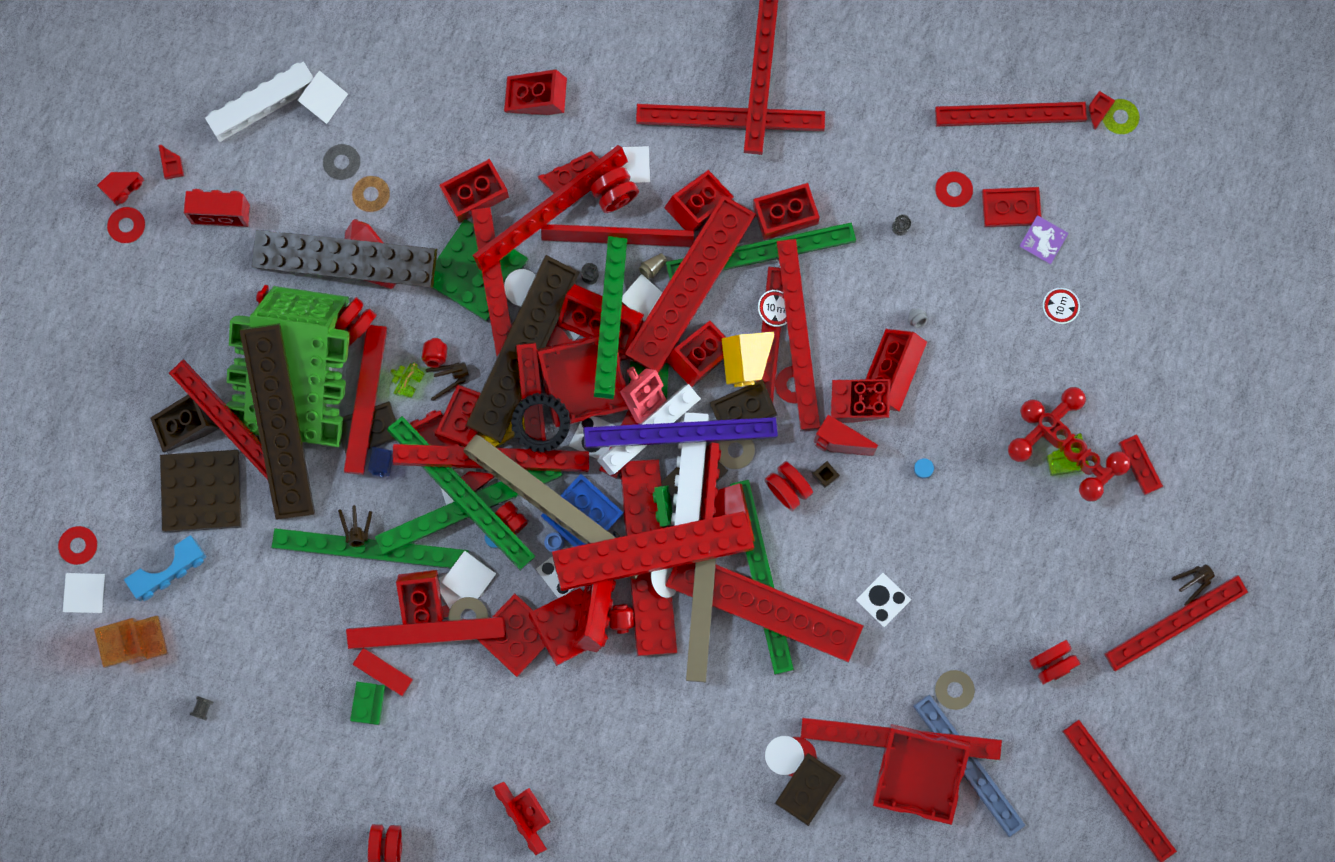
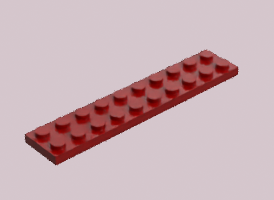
M722 196L625 352L626 357L647 369L656 370L657 373L661 371L670 353L677 345L756 217V213L730 198Z
M659 459L629 461L620 469L626 536L665 528V526L660 527V522L658 523L656 520L658 508L657 503H654L653 500L654 487H661ZM651 572L639 574L636 579L630 578L637 656L676 654L677 644L672 597L664 598L656 592L652 584Z
M742 511L552 551V557L560 590L564 591L754 550V544L745 512Z
M696 562L673 567L666 587L693 598ZM715 565L713 607L849 663L864 625L724 567Z

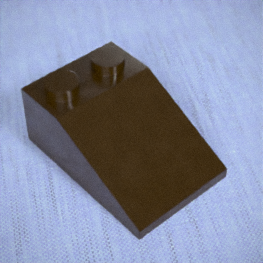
M189 395L150 417L162 452H168L203 438L219 429Z

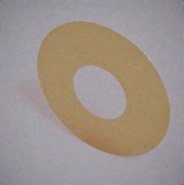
M367 176L360 179L352 191L355 205L366 212H375L382 209L390 197L387 183L376 176ZM368 187H375L379 193L377 199L374 201L366 200L363 195L364 190Z

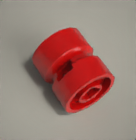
M508 501L495 514L517 535L528 524L529 520L523 514H517L518 508L511 501Z

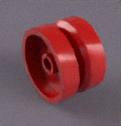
M624 167L604 174L590 187L593 196L596 199H600L599 206L604 213L614 212L624 207L639 194L638 187L634 182L630 181L631 176Z
M357 297L345 308L337 319L334 328L339 330L347 328V332H349V346L365 333L377 316L370 308L366 309L361 315H358L364 303Z
M784 461L777 468L778 474L771 473L764 481L774 496L788 510L793 512L800 505L799 498L806 500L813 494V490L798 470L787 461Z
M1068 640L1053 646L1029 660L1034 670L1044 666L1047 667L1046 670L1038 675L1042 685L1052 680L1056 681L1081 664L1076 655H1071L1066 659L1062 657L1072 649Z
M372 824L368 841V862H400L402 855L401 825H390L385 834V828L382 824Z

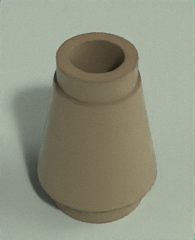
M660 253L642 262L639 271L647 279L654 278L668 261Z

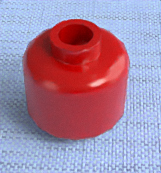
M432 338L423 344L421 359L428 367L438 368L446 362L448 347L441 339Z
M628 604L612 606L613 609L608 612L610 628L617 630V634L628 633L629 629L635 626L634 610L628 607Z

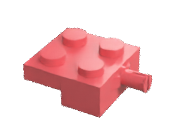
M630 367L629 370L627 369L631 381L620 392L636 423H642L667 399L661 390L664 385L656 370L646 368L638 375L635 368Z

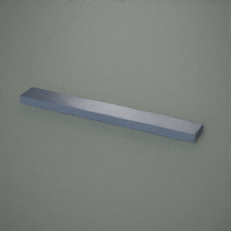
M930 694L913 706L931 732L959 735ZM968 757L964 777L1007 836L1011 837L1026 825L977 758Z

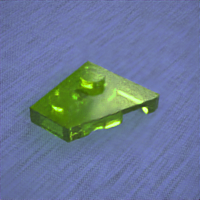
M1081 433L1075 436V438L1083 440ZM1071 448L1074 453L1080 452L1078 448ZM1060 449L1053 451L1046 458L1050 476L1081 472L1080 466L1077 467V463L1067 460L1064 452H1060Z

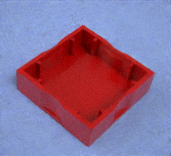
M599 334L537 349V358L545 392L547 395L552 394L555 398H559L560 402L566 405L571 420L570 424L583 421L592 416L608 415L629 409L620 392L626 387V383L620 370L619 353L617 356L614 399L594 397ZM549 407L553 425L560 427L558 414L553 408Z
M891 724L873 795V806L900 813H913L925 819L952 825L959 798V785L964 776L970 753V743Z

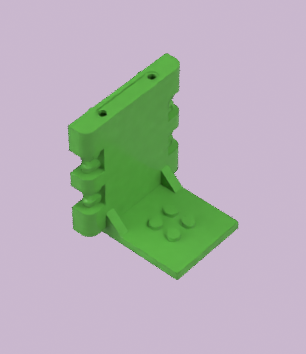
M273 286L250 317L234 316L230 320L229 346L235 347V353L244 355L240 336L241 328L280 323L302 442L339 447L342 438L343 417L339 416V409L326 407V404H340V400H343L345 396L346 381L342 379V373L330 371L329 367L341 368L343 367V362L345 363L348 359L349 332L334 328L337 319L349 303V297ZM235 358L234 364L230 365L227 369L226 383L233 384L232 388L234 390L245 392V395H232L233 401H229L226 405L254 435H259L245 358Z

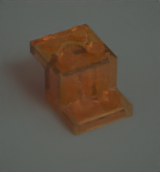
M158 615L139 621L130 618L94 629L104 668L124 662L132 665L168 654Z

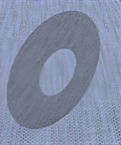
M338 144L331 147L323 158L325 172L337 180L351 178L360 167L359 153L352 146L346 144ZM338 155L348 157L349 165L346 168L338 169L334 165V160Z

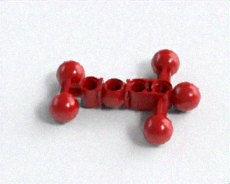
M1070 387L1066 389L1061 396L1062 403L1051 413H1045L1044 406L1038 400L1024 402L1020 409L1021 417L1029 424H1036L1038 422V425L1025 438H1016L1010 442L1008 454L1012 460L1016 462L1028 460L1032 455V446L1040 438L1044 437L1054 447L1060 449V452H1064L1067 460L1077 463L1076 466H1080L1083 473L1096 476L1084 479L1079 485L1081 497L1088 502L1097 501L1102 497L1104 493L1103 486L1114 475L1121 476L1130 469V458L1122 451L1111 453L1106 459V468L1102 467L1098 454L1091 452L1092 450L1088 449L1086 443L1079 438H1075V434H1071L1069 428L1060 421L1069 411H1077L1085 405L1086 397L1080 388ZM1049 422L1051 426L1045 427L1042 423ZM1057 435H1063L1066 439L1060 440L1057 438ZM1071 448H1078L1080 452L1074 453ZM1086 461H1092L1095 465L1089 466L1086 464Z

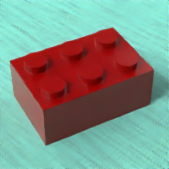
M490 159L439 185L441 193L458 223L471 218V210L492 207L509 198L508 190Z
M808 183L753 199V209L756 213L764 241L819 224L820 216Z
M201 189L186 191L184 214L191 224L248 227L250 204L241 192L230 191V193H223L220 190L203 192Z

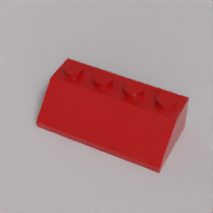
M574 284L565 296L557 325L583 337L598 335L603 296ZM624 305L621 308L618 352L625 355L640 329L644 314Z
M885 329L866 376V379H890V410L900 412L927 344V341L915 332Z
M615 580L584 587L574 647L597 653L605 646L607 636L604 633L610 621V617H607L608 610L611 609L613 604L611 592L615 589Z

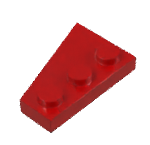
M590 151L571 160L566 165L556 167L553 171L538 176V179L554 194L599 160V158Z

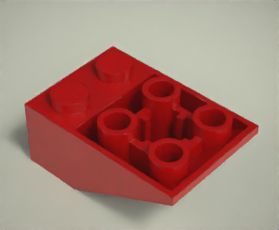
M890 379L832 380L831 416L842 423L889 418Z

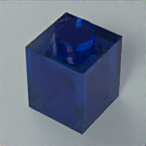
M376 447L372 448L368 470L372 473L373 477L384 478V476H390L393 451Z

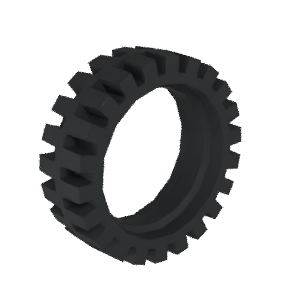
M534 393L524 398L517 405L511 419L512 431H514V437L519 440L518 442L525 446L524 448H530L534 452L551 451L565 440L570 429L571 420L566 405L562 404L559 398H555L552 394ZM533 405H547L558 414L560 420L559 431L551 439L545 441L535 440L524 431L522 425L523 414Z

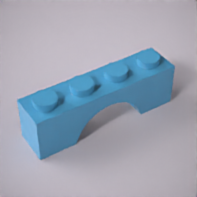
M190 535L174 546V560L165 571L148 573L140 568L124 579L137 600L140 602L142 600H149L154 596V592L167 588L172 580L182 578L187 574L188 569L191 567L196 568L204 562L203 559L206 558V555L194 537Z

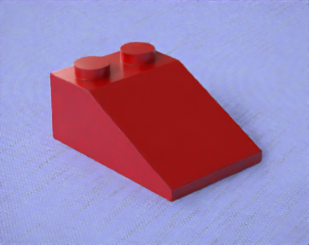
M557 69L507 76L504 112L536 115L564 113L567 78Z
M707 170L672 195L664 208L684 230H693L695 232L707 222L723 195L731 200L734 196Z
M708 321L674 348L666 362L692 388L724 360L722 338H726V336L711 321Z
M827 415L814 438L815 446L822 451L874 456L878 448V444L830 415Z
M438 570L398 574L396 586L402 623L443 621Z

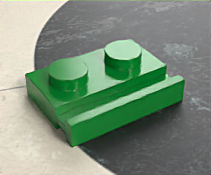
M669 485L654 487L653 500L654 503H657L658 508L656 520L658 523L660 522V527L672 525L673 511Z
M356 681L350 721L380 725L386 686Z

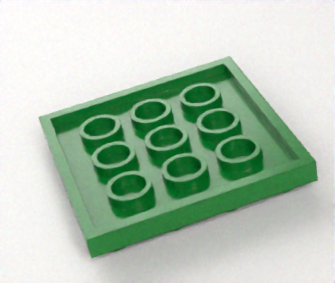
M465 219L436 260L433 289L487 322L490 317L482 272L473 257V254L478 251L473 223ZM515 249L500 259L504 284L510 273L523 269L529 261L526 256Z

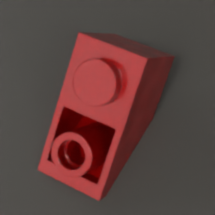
M110 172L97 186L118 206L128 199V195L141 187L144 179L138 172Z

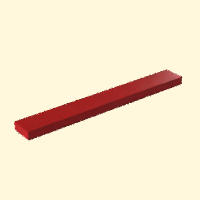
M1086 102L935 107L936 127L1086 122L1087 113Z
M546 224L541 228V240L607 243L608 236L627 238V244L691 247L694 243L693 230Z
M768 266L766 292L770 290L783 292L780 268ZM762 320L761 333L774 332L773 342L762 377L773 402L781 326H771Z
M370 325L366 331L344 473L364 475L387 335L386 326Z
M183 359L169 374L268 480L261 442Z
M1236 575L1104 653L1113 671H1117L1245 595L1248 591L1239 575Z
M504 616L347 628L346 634L348 649L505 637Z
M1077 720L1063 730V734L1157 861L1163 862L1176 853V849L1081 721Z

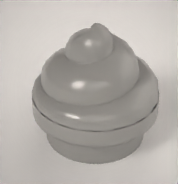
M915 308L910 310L908 322L911 326L920 328L927 323L928 318L924 310Z

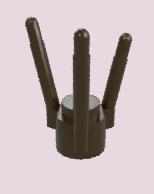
M465 362L425 369L426 372L446 370L435 373L434 377L452 373L453 379H458L431 398L432 401L457 385L466 382L465 378L469 376Z
M353 505V528L349 531L343 512L339 509L338 513L346 536V543H349L352 547L363 546L364 542L368 541L372 511H369L365 529L362 531V528L357 526L356 506Z
M1207 564L1202 567L1196 566L1171 578L1174 581L1195 573L1193 575L1194 579L1179 589L1180 592L1196 582L1202 584L1186 601L1184 606L1192 602L1206 586L1211 584L1210 580L1215 577L1213 570Z

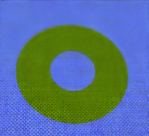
M1115 99V103L1104 117L1103 123L1113 133L1127 134L1137 127L1140 118L1139 111L1132 102L1125 99ZM1120 109L1128 114V120L1123 124L1117 123L1113 118L1114 112Z

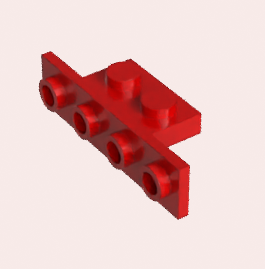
M505 782L495 785L493 789L496 797L503 803L508 816L515 822L518 832L527 841L528 848L535 856L547 850L536 832L551 821L531 789H526L514 798Z

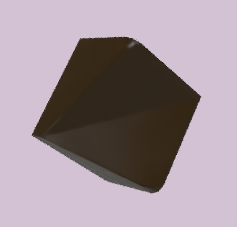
M828 461L812 473L814 479L824 488L840 477Z

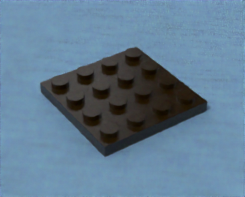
M238 449L160 455L163 533L242 527L240 458Z

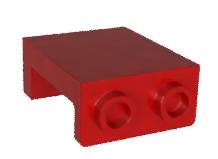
M441 410L431 411L426 414V418L420 421L416 419L409 423L429 445L459 446V444L435 436V432L443 417Z

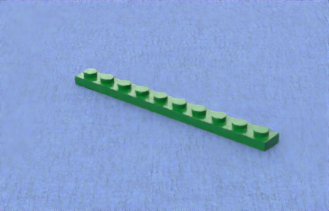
M852 222L736 247L722 271L778 259L777 241L796 239L798 255L855 243L856 237ZM684 258L666 262L669 280H671Z
M608 236L594 387V397L614 399L627 238Z
M403 416L387 428V431L399 444L429 445ZM421 466L520 571L535 559V555L451 467Z
M526 470L544 484L562 477L561 471ZM501 481L475 492L489 508L520 496ZM452 502L375 536L382 555H385L469 518V516L455 502Z
M745 480L732 483L730 486L742 484L755 540L753 541L754 550L746 552L751 577L757 582L774 588L750 482ZM764 628L774 675L794 671L786 637Z
M274 528L271 546L272 549L451 569L464 551L469 553V550L408 544L382 555L377 541L374 539H368L367 542H364L363 546L352 547L349 543H346V536Z

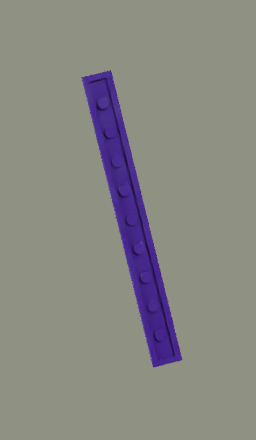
M776 417L583 428L585 448L778 437Z

